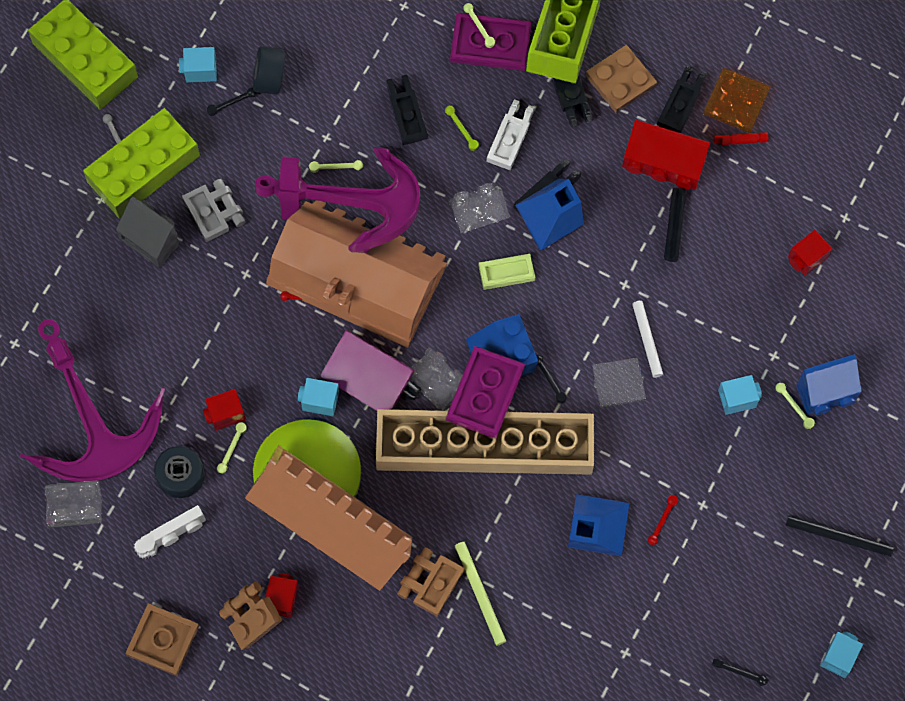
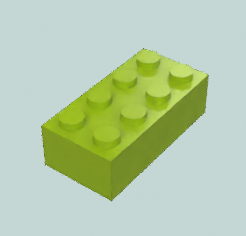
M63 0L28 29L32 44L100 110L138 78L135 64L69 0Z
M545 0L528 52L526 71L576 83L601 0Z
M163 108L85 168L83 172L87 183L120 219L132 197L139 201L144 200L196 160L200 154L197 143L171 114Z

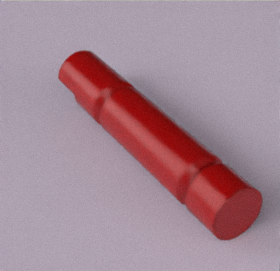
M768 132L714 136V144L721 143V145L768 142Z

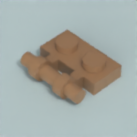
M424 547L421 554L416 555L412 562L414 565L408 576H404L400 582L402 586L397 595L407 599L411 591L417 593L413 604L438 617L463 574L464 568L440 555L436 564L432 563L429 560L433 551ZM423 570L430 574L422 585L417 580Z
M258 582L245 585L239 591V595L227 600L224 603V607L219 611L223 619H227L230 616L234 618L235 622L229 626V629L241 650L251 647L282 621L270 597L260 599L257 593L262 589ZM245 603L250 607L247 612L242 607Z

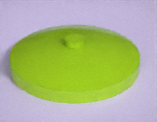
M310 419L287 423L273 431L258 449L253 466L254 483L267 465L277 446L280 445L352 496L356 497L361 482V465L357 450L347 435L331 424Z

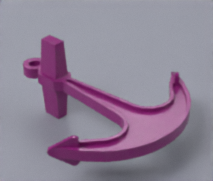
M380 147L374 148V153L384 170L394 179V182L384 189L309 185L301 180L300 158L282 157L279 180L275 181L271 176H260L255 180V192L259 196L268 197L275 194L280 199L282 220H287L301 208V200L305 198L379 212L384 216L385 220L383 223L369 231H364L348 247L350 252L367 253L370 248L397 238L414 222L420 205V188L413 172L406 164L390 154L388 149Z
M51 319L42 321L38 327L39 335L43 340L49 341L46 350L51 357L53 365L64 373L88 436V448L82 458L73 462L20 454V457L28 460L39 469L68 481L93 482L120 474L135 464L153 442L162 414L165 388L161 389L160 394L148 409L141 427L134 434L129 436L113 434L104 424L72 368L75 358L66 340L58 338L60 335L59 325ZM50 325L54 327V333L52 335H46L44 333V328L46 326Z

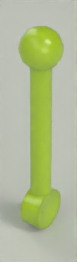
M447 106L445 113L452 117L467 139L469 149L476 151L479 147L478 141L471 138L456 116L454 107Z

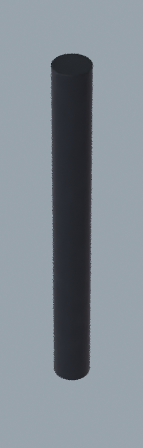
M789 515L785 525L891 557L894 549L893 546Z

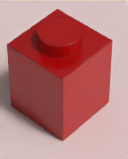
M813 230L791 248L788 255L789 262L796 271H801L806 276L829 257L832 247L816 230Z
M236 389L205 399L207 408L203 409L207 424L213 423L215 431L246 421Z
M279 573L277 577L270 576L266 597H270L280 616L292 618L299 587L298 582L293 580L294 577L291 575Z

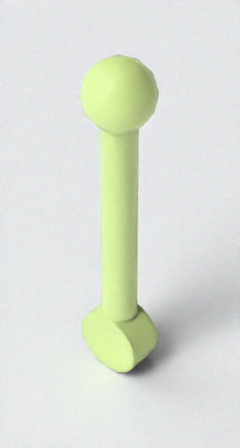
M470 3L465 4L463 9L466 13H469L483 35L485 46L492 48L495 45L494 38L489 37L473 12V5Z
M356 160L354 163L318 164V162L313 161L309 164V168L313 173L318 172L319 169L354 168L361 170L363 163L360 160Z
M778 383L776 391L784 395L803 419L804 427L811 429L815 424L814 419L808 418L786 391L785 384Z
M242 422L236 425L237 432L222 463L217 466L219 473L223 474L227 471V463L241 434H244L247 430L246 425Z

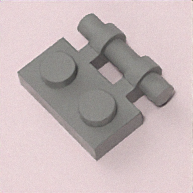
M222 179L213 182L216 190L211 193L206 185H203L182 196L185 205L206 242L228 232L229 227L226 222L229 220H233L236 227L245 224L241 207L235 204L230 187L225 186ZM223 201L226 210L220 212L216 202Z

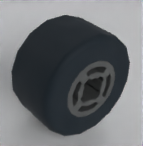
M263 46L258 48L253 76V90L255 92L279 94L285 65V52L283 49Z
M170 447L160 454L155 463L156 481L161 490L170 497L180 499L190 497L203 484L205 473L202 461L198 454L188 447Z

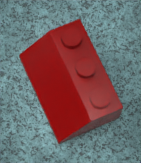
M635 119L622 167L633 174H646L659 182L668 181L675 183L679 188L696 190L710 142Z

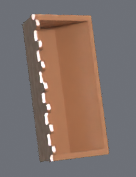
M316 200L312 204L306 201L299 210L287 219L271 257L270 272L266 285L282 292L287 291L302 298V301L408 348L447 267V263L443 262L446 256L439 252H436L433 257L424 253L426 247L418 243L413 248L404 245L406 238L400 235L387 243L370 248L367 253L350 252L348 247L364 231L370 230L364 227L366 221L359 217H356L353 221L345 219L343 217L346 212L339 208H336L333 212L324 209L326 203Z
M280 445L277 446L267 465L245 497L246 500L379 591L411 555L412 536Z

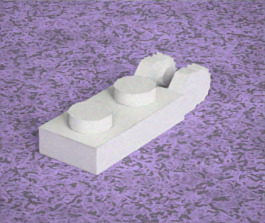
M515 99L508 114L504 116L487 156V162L510 171L528 131L535 109L534 106L529 105L525 110L523 120L516 118L515 115L519 110L520 101Z
M195 506L141 537L140 540L138 539L134 544L137 555L142 559L149 558V556L152 557L156 555L159 546L164 545L166 547L172 545L179 539V535L187 531L192 533L200 529L206 519L199 506Z

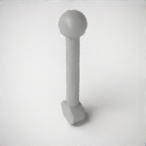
M105 114L102 120L108 125L118 144L121 140L112 123L113 118L110 114Z

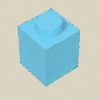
M214 47L183 48V58H179V72L184 73L186 82L217 81Z
M752 375L721 382L718 389L725 415L756 408L760 400L759 398L762 397L760 385L758 382L754 383Z
M307 378L305 386H300L298 401L301 402L302 410L334 416L339 395L338 383Z
M837 632L820 666L846 678L863 644L858 642V638L851 633Z

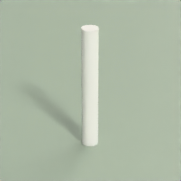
M636 301L632 303L652 375L654 378L663 375L643 302Z

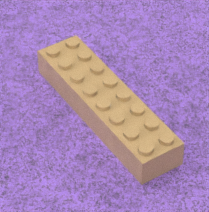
M377 409V470L592 475L594 414L507 412L497 439L446 421L448 411Z

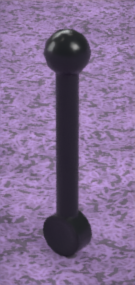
M249 88L246 93L217 106L209 105L207 113L210 116H215L218 110L247 97L253 98L257 92L253 88Z
M536 355L538 359L537 365H539L556 393V401L564 403L567 398L566 394L557 387L543 364V357Z
M713 659L712 665L717 668H723L757 681L760 686L767 684L768 680L764 675L757 676L725 664L721 660Z

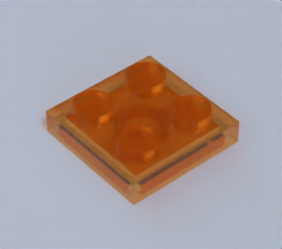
M723 68L703 115L751 133L771 86Z

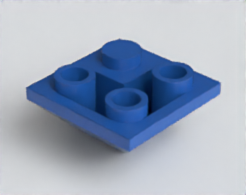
M557 179L515 205L539 250L545 249L584 225L581 201L569 179Z
M576 494L568 548L622 556L630 503Z

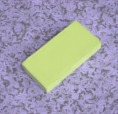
M530 254L479 262L484 290L535 281Z

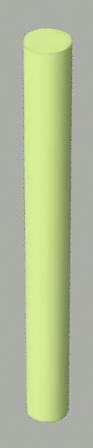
M460 542L455 545V548L496 646L506 642V639L465 542Z

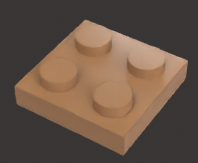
M627 45L587 70L585 74L615 113H618L657 86V81Z
M148 603L125 654L135 660L177 676L197 633L199 624Z

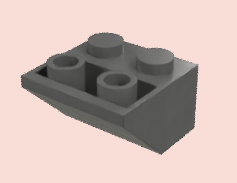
M132 197L116 228L119 239L159 269L179 246L174 222L164 214L159 216L155 213L154 208L143 199L139 201Z

